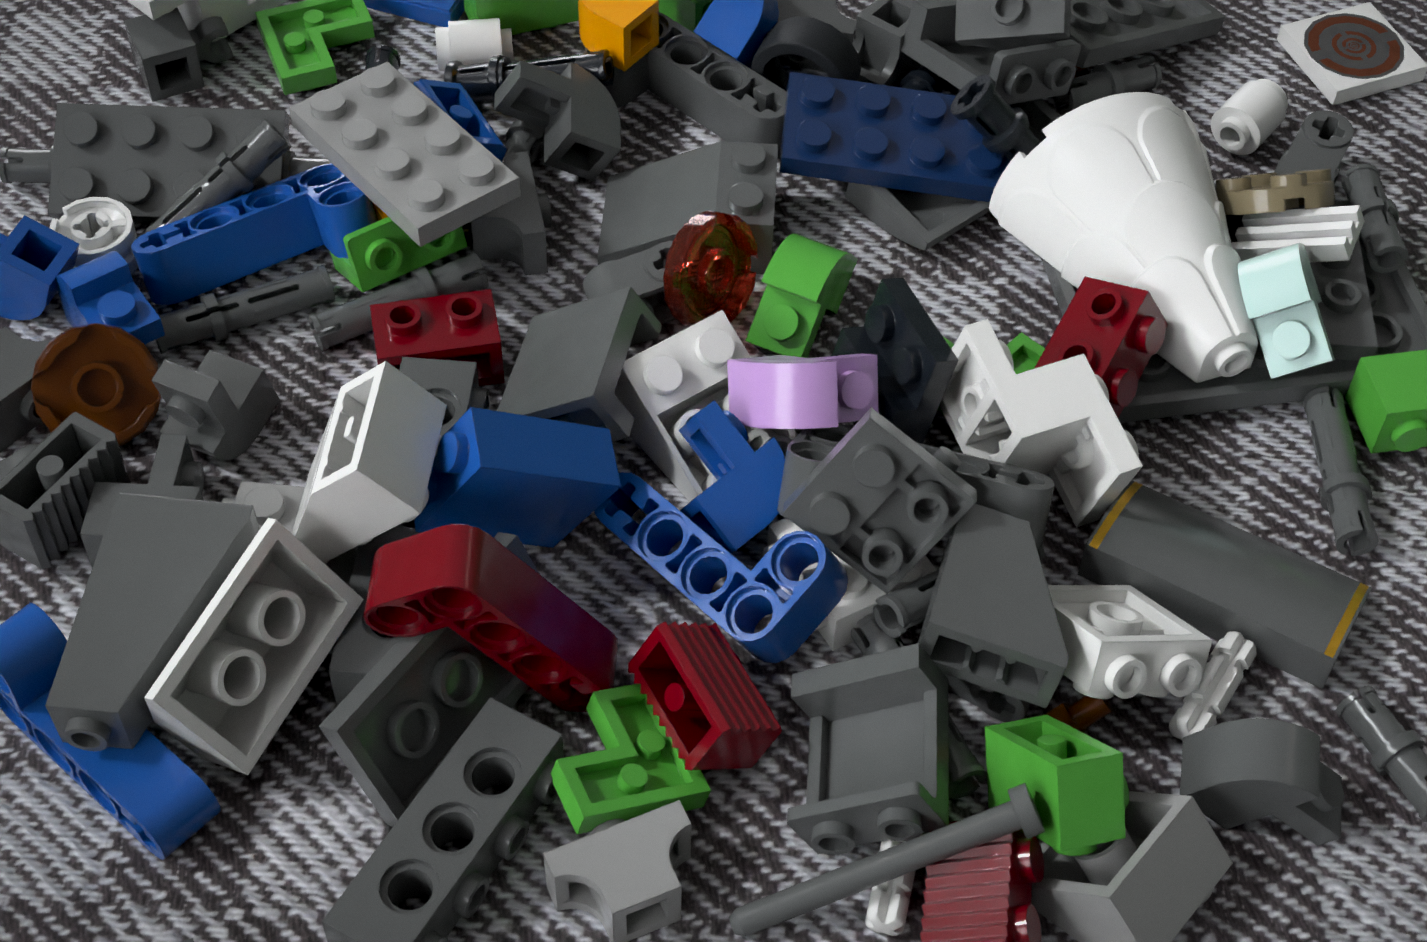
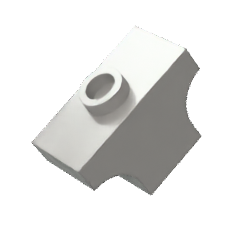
M680 800L626 821L623 819L606 821L594 828L588 836L543 853L546 888L557 912L565 909H579L591 913L603 924L611 942H628L681 920L682 886L675 870L683 862L691 859V822Z

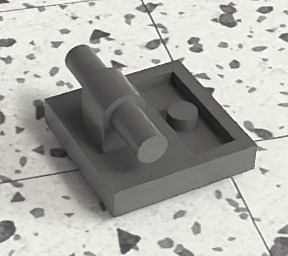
M871 407L784 502L782 514L802 530L818 536L831 552L888 594L977 502V490L954 473L961 465V462L950 449L941 446L931 455Z

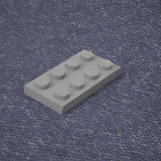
M389 62L369 68L351 79L327 90L319 91L312 97L289 107L292 126L420 247L521 196L519 177Z

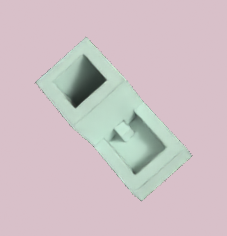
M1296 243L1239 262L1238 277L1248 318L1254 322L1271 379L1335 360L1317 304L1322 302L1305 245Z

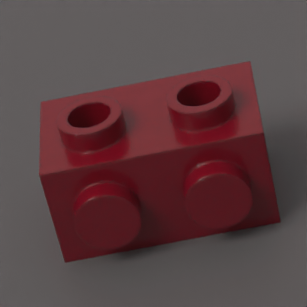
M1085 276L1035 368L1084 354L1094 374L1099 375L1106 384L1109 402L1117 418H1119L1124 407L1128 406L1134 399L1138 388V381L1151 356L1156 354L1162 347L1168 323L1149 291Z
M491 289L370 305L378 365L387 361L399 370L402 357L477 362L479 386L505 383L501 338Z

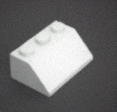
M268 518L144 697L153 721L200 758L249 775L364 599L276 519Z

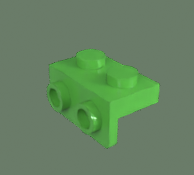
M386 217L344 236L343 242L348 258H338L331 252L330 254L335 269L361 292H365L467 247V243L461 226L420 247L389 217Z

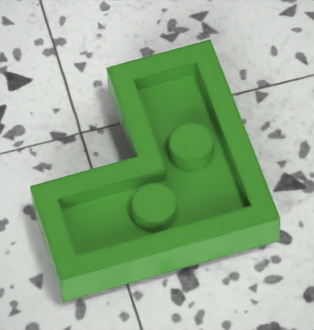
M306 0L255 12L258 30L284 95L310 91L318 87L337 83L335 65L327 48L345 46L375 37L373 20L364 0Z
M641 684L593 691L586 710L606 750L556 759L551 771L552 783L576 834L591 832L598 825L609 820L623 819L626 821L680 800L685 811L702 808L711 792L701 770H685V759L678 758L679 748H672V737H665L666 726H659V716L653 715V705L647 704V694H640Z

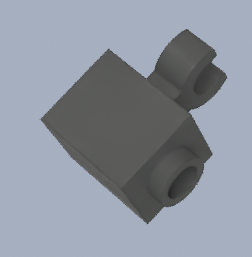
M177 7L155 20H152L147 15L124 20L134 63L152 102L205 87L199 61L206 60L212 63H220L233 57V52L226 39L212 42L218 37L229 35L222 17L213 16L206 18L195 29L189 31Z

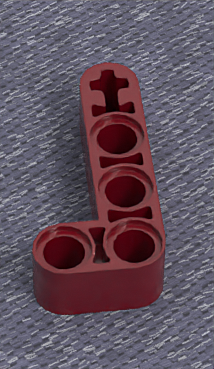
M450 524L385 544L377 549L374 555L364 611L365 623L371 629L393 637H412L449 627L554 705L565 711L587 712L586 707L593 691L614 688L618 638L614 633L487 532L470 525Z

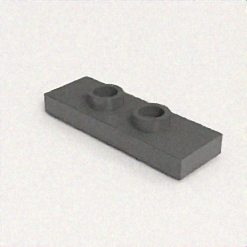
M1358 237L1350 260L1310 262L1322 302L1317 304L1335 359L1360 360L1361 357L1375 356L1379 347Z

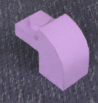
M861 353L815 358L776 355L727 360L729 411L741 421L743 426L765 429L839 427L838 423L859 421L871 407L879 413L877 355Z

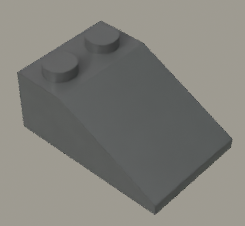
M720 141L609 176L598 250V265L650 249L661 242L676 241V239L682 242L687 234L698 225V223L693 225L698 221V215H701V224L702 214L703 223L707 222V213H709V222H711L712 213V222L720 224L728 231L733 242L735 255L741 254V256L735 257V259L741 258V261L734 263V268H740L735 269L733 272L739 271V273L764 275L772 259L778 144ZM704 225L694 230L684 241L686 244L695 233L702 229L713 228L724 235L730 248L731 264L729 273H732V246L730 239L723 229L716 225ZM706 230L705 239H700L701 232L699 233L697 257L699 256L700 245L705 244V251L707 252L708 230ZM709 230V252L711 253L713 248L716 250L717 255L714 259L721 252L716 262L729 260L727 245L723 249L726 242H724L721 248L718 246L717 242L721 237L720 235L712 246L719 233ZM694 236L687 244L690 245L694 251L696 236ZM703 249L700 251V256L703 254ZM705 254L703 258H698L700 264H698L697 270L702 271L704 266V271L711 272L714 262L709 260V255ZM664 259L663 267L668 269V267H666V265H668V260ZM729 261L717 263L715 266L720 265V272H724V265L729 264Z

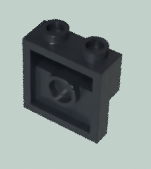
M882 279L872 306L867 310L864 326L842 328L831 356L861 353L877 355L879 414L912 440L923 444L959 360L905 279Z

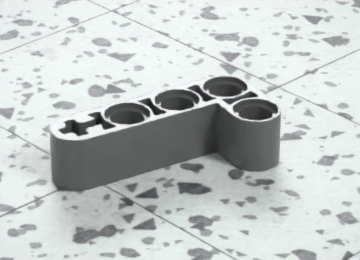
M659 12V44L625 72L614 66V82L611 86L605 87L614 99L617 108L628 104L649 90L725 141L778 144L777 158L781 157L786 91L665 14ZM585 47L584 53L590 52V51Z
M838 424L839 427L803 429L788 444L777 507L780 515L784 516L782 514L783 506L788 497L853 427ZM917 443L931 455L939 449L938 447ZM952 451L961 462V465L954 473L977 490V502L975 504L1029 521L1037 550L1040 549L1043 544L1055 486L1054 481L1050 477L1030 469ZM952 528L946 534L950 535Z

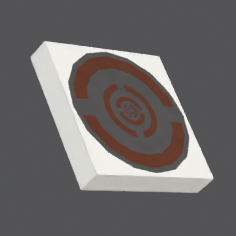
M1371 2L1280 26L1277 41L1332 105L1423 81L1427 72V64Z

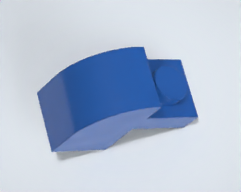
M713 0L693 32L751 69L753 57L763 39L778 22L777 0Z
M25 215L8 237L0 233V317L11 320H31L42 314L57 293L56 276L74 268L80 244Z
M109 252L56 276L57 291L66 319L72 327L91 323L121 327L143 341L144 344L165 336L161 318L134 283L129 264L118 252Z
M714 400L696 413L679 429V432L717 481L680 511L729 553H733L769 525L778 515L777 507L785 456L774 437L754 452L747 443L748 434L741 421L730 411H723Z

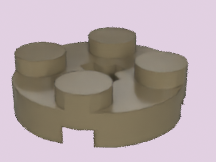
M1331 169L1304 170L1277 175L1276 172L1260 173L1216 180L1218 201L1223 203L1225 215L1284 212L1286 209L1299 208V205H1305V209H1312L1336 204L1335 184L1331 179Z

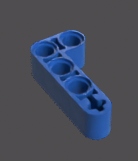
M330 163L313 167L151 230L134 240L131 249L151 301L157 305H170L188 300L322 245L334 256L348 258L343 242L344 236L377 222L378 218L373 202L337 167Z
M620 472L621 487L594 511L600 522L750 654L764 663H778L793 655L841 601L847 590L848 576L845 567L818 536L808 531H794L786 534L750 570L643 479L633 473ZM637 510L647 515L640 524L631 518ZM682 540V543L680 544L679 548L672 554L668 555L672 546H674L678 541ZM818 563L816 570L810 577L799 581V577L805 568L811 564ZM727 576L722 587L716 592L710 593L714 584L719 579ZM772 614V619L768 626L762 631L754 633L759 620L766 615Z
M30 602L0 625V709L30 740L157 858L165 859L221 812V807L216 797L190 767L147 729L133 749L107 747L102 751H86L76 748L69 743L62 742L45 705L67 640L54 621L40 607Z

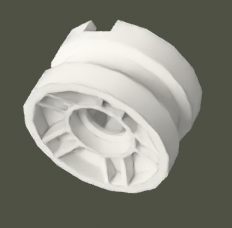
M108 197L79 199L62 208L64 215L59 220L52 218L50 229L80 244L74 268L112 251L118 252L126 260L131 274L138 267L131 249L132 243L137 239V234L131 212L122 202Z

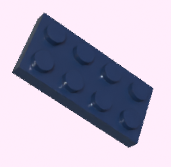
M790 72L780 173L990 202L994 188L1011 160L1003 153L996 154L995 152H990L982 144L983 136L966 119L958 120L951 113V104L956 95Z

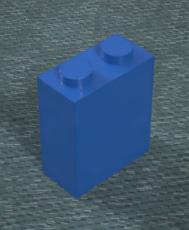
M470 407L442 436L439 442L427 487L429 498L421 514L414 519L416 532H425L450 524H465L480 528L492 537L498 532L515 534L519 537L522 544L553 548L621 487L610 429Z

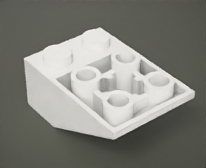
M723 310L625 360L614 392L616 397L635 418L630 432L631 437L689 502L714 484L717 479L682 436L679 429L714 400L723 411H729L727 360L751 358ZM744 426L748 434L747 443L754 452L774 437L786 457L788 444L797 436L794 429H765Z
M387 361L341 386L308 474L292 534L326 564L329 560L358 545H365L374 537L402 523L414 520L421 514L429 498L427 487L434 457L437 454L438 445L442 438L440 432L447 405Z

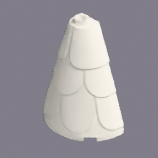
M1128 92L1110 95L1081 105L1059 117L1042 129L1047 138L1027 156L1020 151L1014 156L1000 176L989 204L990 212L998 220L1001 227L1061 272V277L1077 289L1086 276L1149 291L1168 323L1163 345L1157 354L1194 382L1199 383L1220 376L1231 377L1245 369L1251 368L1258 347V339L1254 322L1248 318L1238 277V263L1241 262V258L1238 252L1231 246L1224 205L1221 201H1218L1206 147L1200 141L1196 126L1185 110L1176 107L1170 98L1160 94Z

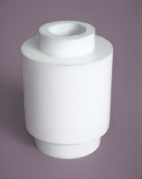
M500 18L448 21V27H435L439 71H445L448 62L457 60L462 62L463 65L486 63L490 61L491 57L502 55L514 61L511 28L500 29Z
M1258 79L1243 84L1212 116L1211 130L1219 145L1236 155L1253 153L1285 119L1288 100L1284 90L1277 83L1269 79Z

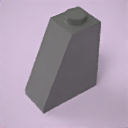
M974 504L951 530L918 643L944 674L1047 708L1067 668L1069 656L1029 521Z

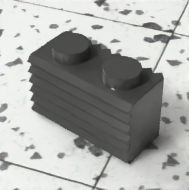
M74 412L0 480V544L41 569L51 568V560L60 559V553L64 550H69V542L78 541V533H81L95 482L131 484L115 433Z

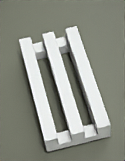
M1360 205L1289 209L1284 212L1244 214L1242 218L1244 227H1238L1235 234L1237 242H1232L1231 246L1238 252L1241 261L1296 243L1305 245L1310 262L1348 261L1365 221Z

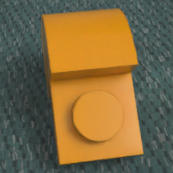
M578 0L579 34L582 43L590 52L609 50V56H612L613 64L618 69L625 72L659 44V0Z

